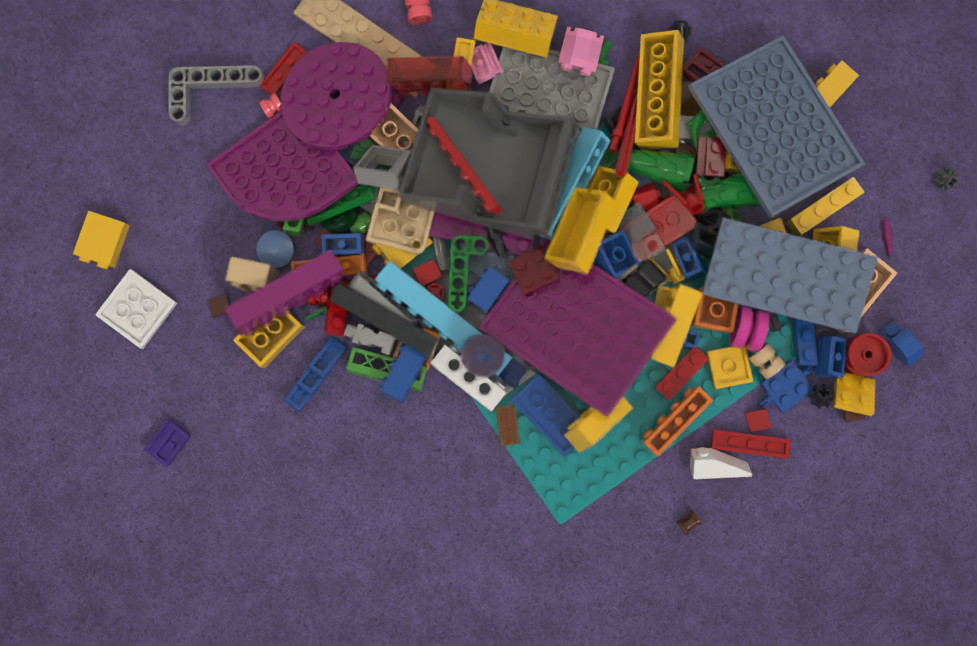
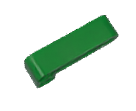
M458 235L452 240L448 304L454 312H460L466 306L469 254H483L488 250V241L482 236ZM459 238L464 239L466 242V247L461 250L455 246V241ZM479 239L483 240L486 244L485 248L481 251L474 247L475 241ZM455 259H463L465 262L464 268L457 269L454 266ZM455 278H461L464 281L462 288L454 287L453 280ZM452 291H464V295L460 294L459 300L463 302L459 307L452 303L456 299V293L452 294Z

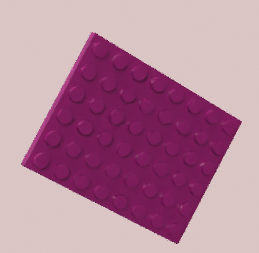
M544 238L539 246L544 245L547 251L552 240ZM594 264L591 265L588 274L554 266L559 281L527 296H523L515 278L479 329L608 418L676 323L677 318Z

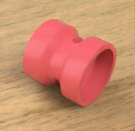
M276 93L270 95V100L263 99L259 101L268 118L274 116L276 110L278 112L281 111V102Z

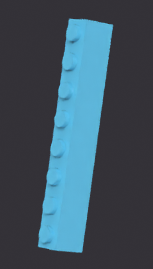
M389 261L375 278L378 288L383 292L386 290L390 291L393 294L391 296L392 299L399 304L404 302L408 306L407 310L415 317L417 314L422 316L424 324L429 328H432V326L436 327L439 330L438 335L445 340L450 338L454 342L452 346L460 352L465 350L469 353L468 358L475 364L478 362L484 365L483 370L491 376L493 373L499 376L512 359L509 354Z

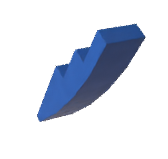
M331 337L308 365V369L296 382L295 387L284 399V402L300 413L344 354L347 347Z

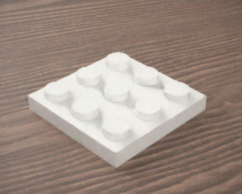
M129 269L95 315L140 349H144L177 305V302L134 270Z

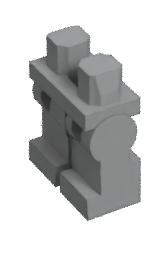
M348 324L344 333L345 336L353 338V343L367 347L378 346L382 348L381 353L393 357L398 343V339L381 331L377 334L362 324H358L357 327Z

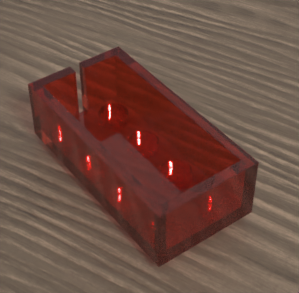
M464 56L388 58L386 81L399 94L404 95L410 94V92L428 94L431 88L471 91L472 67Z

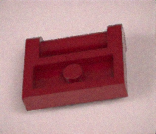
M700 47L684 63L682 77L686 76L692 82H695L701 78L690 70L692 67L706 76L726 66V64Z

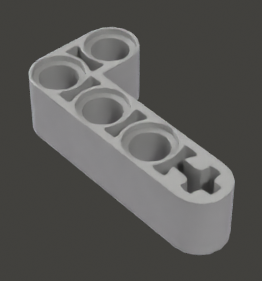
M358 271L348 284L349 288L414 325L422 318L419 314L415 317L407 310L408 307L404 308L401 304L397 303L388 292H383L376 286L377 283L362 271Z

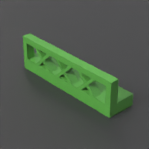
M353 347L346 370L348 373L382 382L384 377L388 378L391 372L389 367L395 358ZM356 353L364 355L367 360L361 365L353 363ZM376 359L383 360L385 367L379 370L374 369L371 362ZM422 366L420 380H415L411 390L422 392L427 367Z

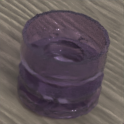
M475 334L467 338L462 344L460 359L463 366L472 374L480 377H489L501 369L505 360V353L501 343L494 337L485 334ZM483 351L488 354L484 361L479 357V354H482Z

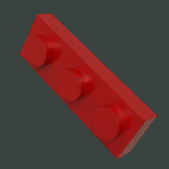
M341 280L342 284L348 286V284L350 283L348 281ZM330 286L324 333L343 337L348 310L330 301L336 288Z
M696 346L692 347L654 388L669 401L709 358Z

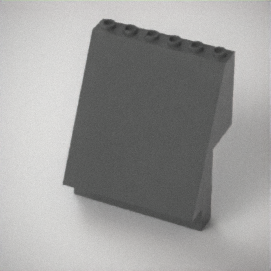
M431 88L426 100L427 104L424 113L421 116L420 127L416 133V140L410 152L408 166L404 172L405 176L399 188L398 197L409 205L534 240L535 234L549 236L579 128L574 118L508 112L494 93ZM433 116L439 122L503 211L496 215L493 211L488 212L482 204L484 199L481 195L477 197L472 191L471 187L473 184L471 181H465L460 174L463 170L460 166L455 167L449 159L452 155L449 151L445 153L438 144L441 141L439 137L434 138L428 130L430 127L426 121L428 118Z

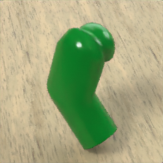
M605 40L602 43L598 60L599 64L606 66L610 62L605 57L612 47V43L609 40Z

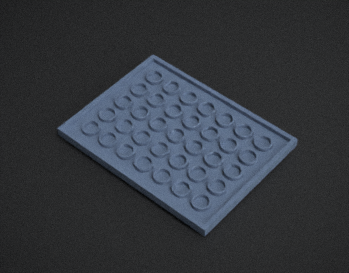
M784 36L773 40L688 86L769 218L776 216L865 165V162Z

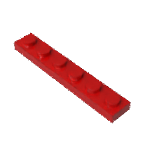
M433 116L426 120L430 125L428 130L434 138L439 137L441 141L438 144L445 153L449 151L452 155L449 159L455 167L460 166L463 170L460 174L465 181H471L473 184L471 187L472 191L477 197L481 195L484 199L482 204L488 212L493 211L496 215L503 211L439 122Z

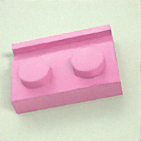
M487 42L483 46L481 44L475 47L471 68L480 85L495 77L497 73H503L504 71L491 43Z

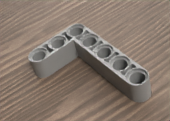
M253 65L173 68L169 72V117L181 126L186 125L190 121V89L260 87L259 85L263 82L265 76L259 67ZM221 74V78L214 81V77ZM240 74L239 79L232 80L234 75ZM259 74L256 80H251L252 75ZM183 75V79L176 82L177 77ZM198 75H202L201 80L195 81ZM179 94H183L182 99L176 100ZM183 112V116L177 119V114Z

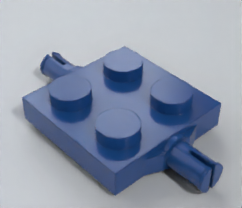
M789 359L779 372L769 379L764 378L760 381L765 390L766 397L759 401L758 405L764 409L768 404L773 403L784 414L808 396L810 391H814L806 378L808 374L815 370L813 366H806L800 370L794 361Z

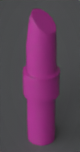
M888 219L882 220L883 241L889 256L894 250L893 234L891 233L890 220Z

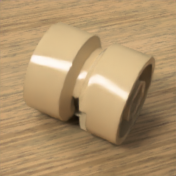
M769 343L764 344L759 352H754L748 358L755 367H760L759 372L765 379H769L786 365L779 355H774L775 350Z

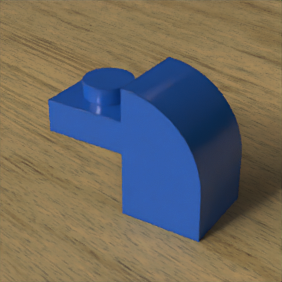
M892 321L878 333L893 348L894 355L908 367L923 356L921 344L907 328L903 330Z

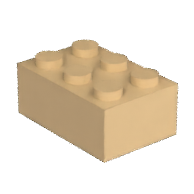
M231 257L226 281L231 282V286L241 291L251 293L280 278L281 272L269 264Z

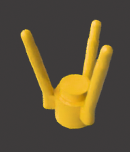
M666 249V253L673 265V268L668 270L670 274L651 256L647 257L649 261L651 260L666 275L668 283L672 281L675 285L686 279L683 270H681L682 267H680L679 260H677V265L669 249Z

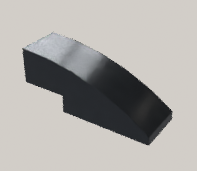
M695 223L693 248L704 257L711 258L718 232L700 223Z

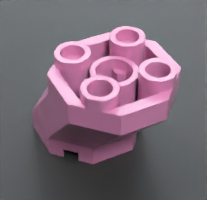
M567 27L558 64L561 65L560 69L571 72L572 69L578 70L580 75L590 77L591 73L595 74L604 36L600 35L597 38V33L581 28H575L574 31H570L571 27Z

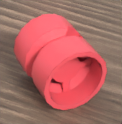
M404 0L405 6L409 10L407 16L410 24H421V22L426 23L432 20L431 8L428 6L429 0Z

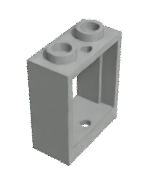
M372 145L354 166V174L358 184L399 190L405 176L404 172L408 166L411 150ZM378 164L392 166L389 171L375 169Z

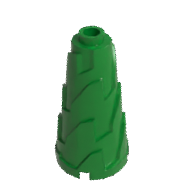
M632 149L628 170L660 184H663L662 181L666 180L676 191L685 193L687 188L686 182L690 179L695 155L680 152L670 153Z
M741 172L732 174L731 177L719 180L715 184L700 188L704 196L702 202L706 210L761 205Z

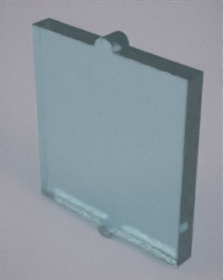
M638 202L625 211L617 231L624 230L633 246L657 228L650 219V214L646 213Z

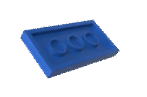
M538 374L511 401L556 450L565 457L574 446L564 434L569 431L567 427L580 417L545 379Z

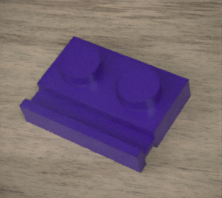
M167 419L144 451L148 452L164 466L169 467L191 437V434L173 423L172 420Z

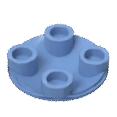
M272 230L266 232L257 243V256L259 260L274 268L285 266L295 254L292 240L282 231Z

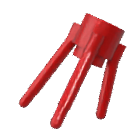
M696 174L693 175L697 194L687 195L684 193V198L666 180L662 181L683 206L688 208L691 214H698L704 209V203L702 202L704 196L701 193Z

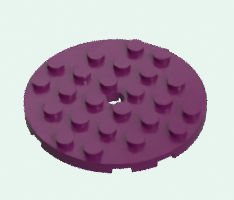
M350 42L326 44L307 53L290 70L281 92L282 116L290 131L306 145L321 150L348 148V145L365 140L372 134L374 128L383 122L391 104L392 83L382 60L370 49ZM339 91L340 96L336 99H332L331 96H333L334 93Z

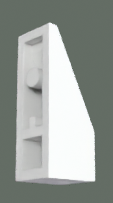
M700 447L691 449L690 470L693 479L752 477L749 464L744 460L712 448Z

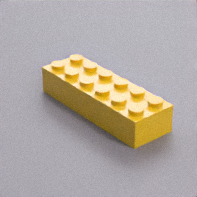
M679 30L641 34L635 143L640 149L653 150L679 147L684 39Z

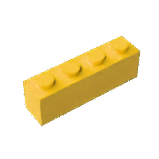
M843 61L838 65L834 63L826 71L828 76L825 79L821 77L815 83L829 108L859 76Z
M852 177L785 223L793 235L799 237L865 192L856 179Z

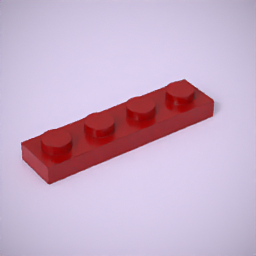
M712 429L710 448L789 459L791 439Z

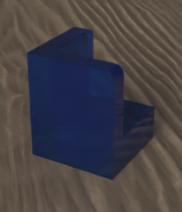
M512 358L498 377L515 390L519 385V381L527 372V368Z

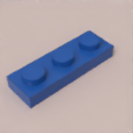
M792 317L797 366H817L818 358L814 323Z

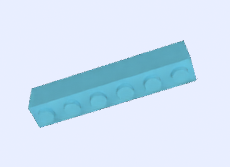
M583 127L571 153L549 236L540 235L541 237L553 239L574 188H587L611 141L601 130Z

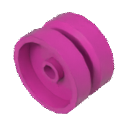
M739 305L734 331L729 336L730 346L742 348L746 345L747 350L759 352L764 344L769 327V311L756 309L753 312L750 306Z

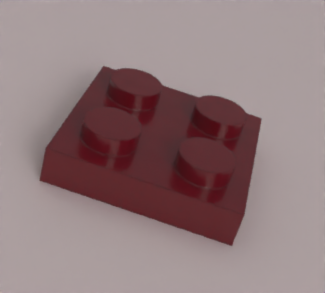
M544 245L508 260L523 296H527L560 281L553 264L545 259L547 251Z

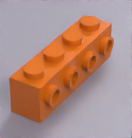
M699 386L688 388L683 394L684 398L680 402L677 400L669 408L671 411L666 416L663 414L656 421L658 425L653 430L649 428L642 435L644 439L641 442L655 456H659L713 401Z

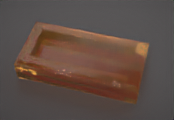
M515 405L497 407L496 415L501 446L520 444Z

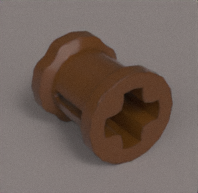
M692 510L689 511V515L684 519L676 522L687 536L689 531L702 524Z

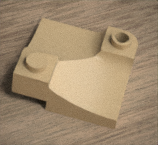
M380 187L366 242L395 248L414 255L422 254L427 246L434 211L405 203L398 197L399 190ZM415 242L420 243V247L414 248L413 244Z

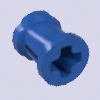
M689 330L682 347L689 349L697 346L700 341L699 334L694 330ZM692 336L693 340L687 343L686 339Z

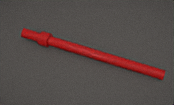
M640 55L636 56L617 125L612 131V142L609 149L611 153L617 152L619 142L623 139V128L639 76Z

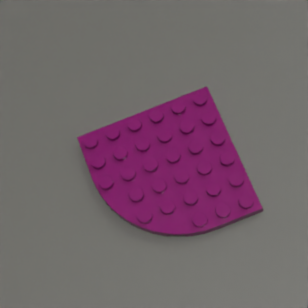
M281 111L206 164L225 193L236 205L255 217L270 221H294L312 216L329 207L359 185L356 175L337 150L316 149L303 143L287 127Z

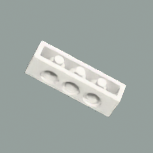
M444 345L432 360L431 365L492 412L506 394L504 391L505 387L498 381L493 383L489 380L490 375L484 370L480 369L478 371L473 367L474 363L467 357L462 359L458 355L459 351L450 345L448 348ZM451 361H458L460 367L457 370H451L449 368ZM467 372H472L475 375V379L472 382H467L464 380V375ZM482 384L489 385L490 392L488 394H482L479 391V387Z

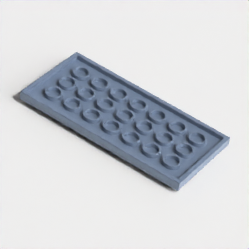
M722 218L702 289V295L857 333L878 257Z

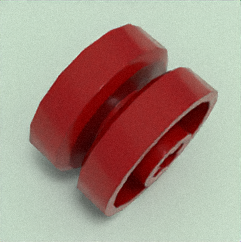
M873 333L852 336L847 340L844 368L849 373L862 377L882 373L891 361L892 354L889 344L884 338Z

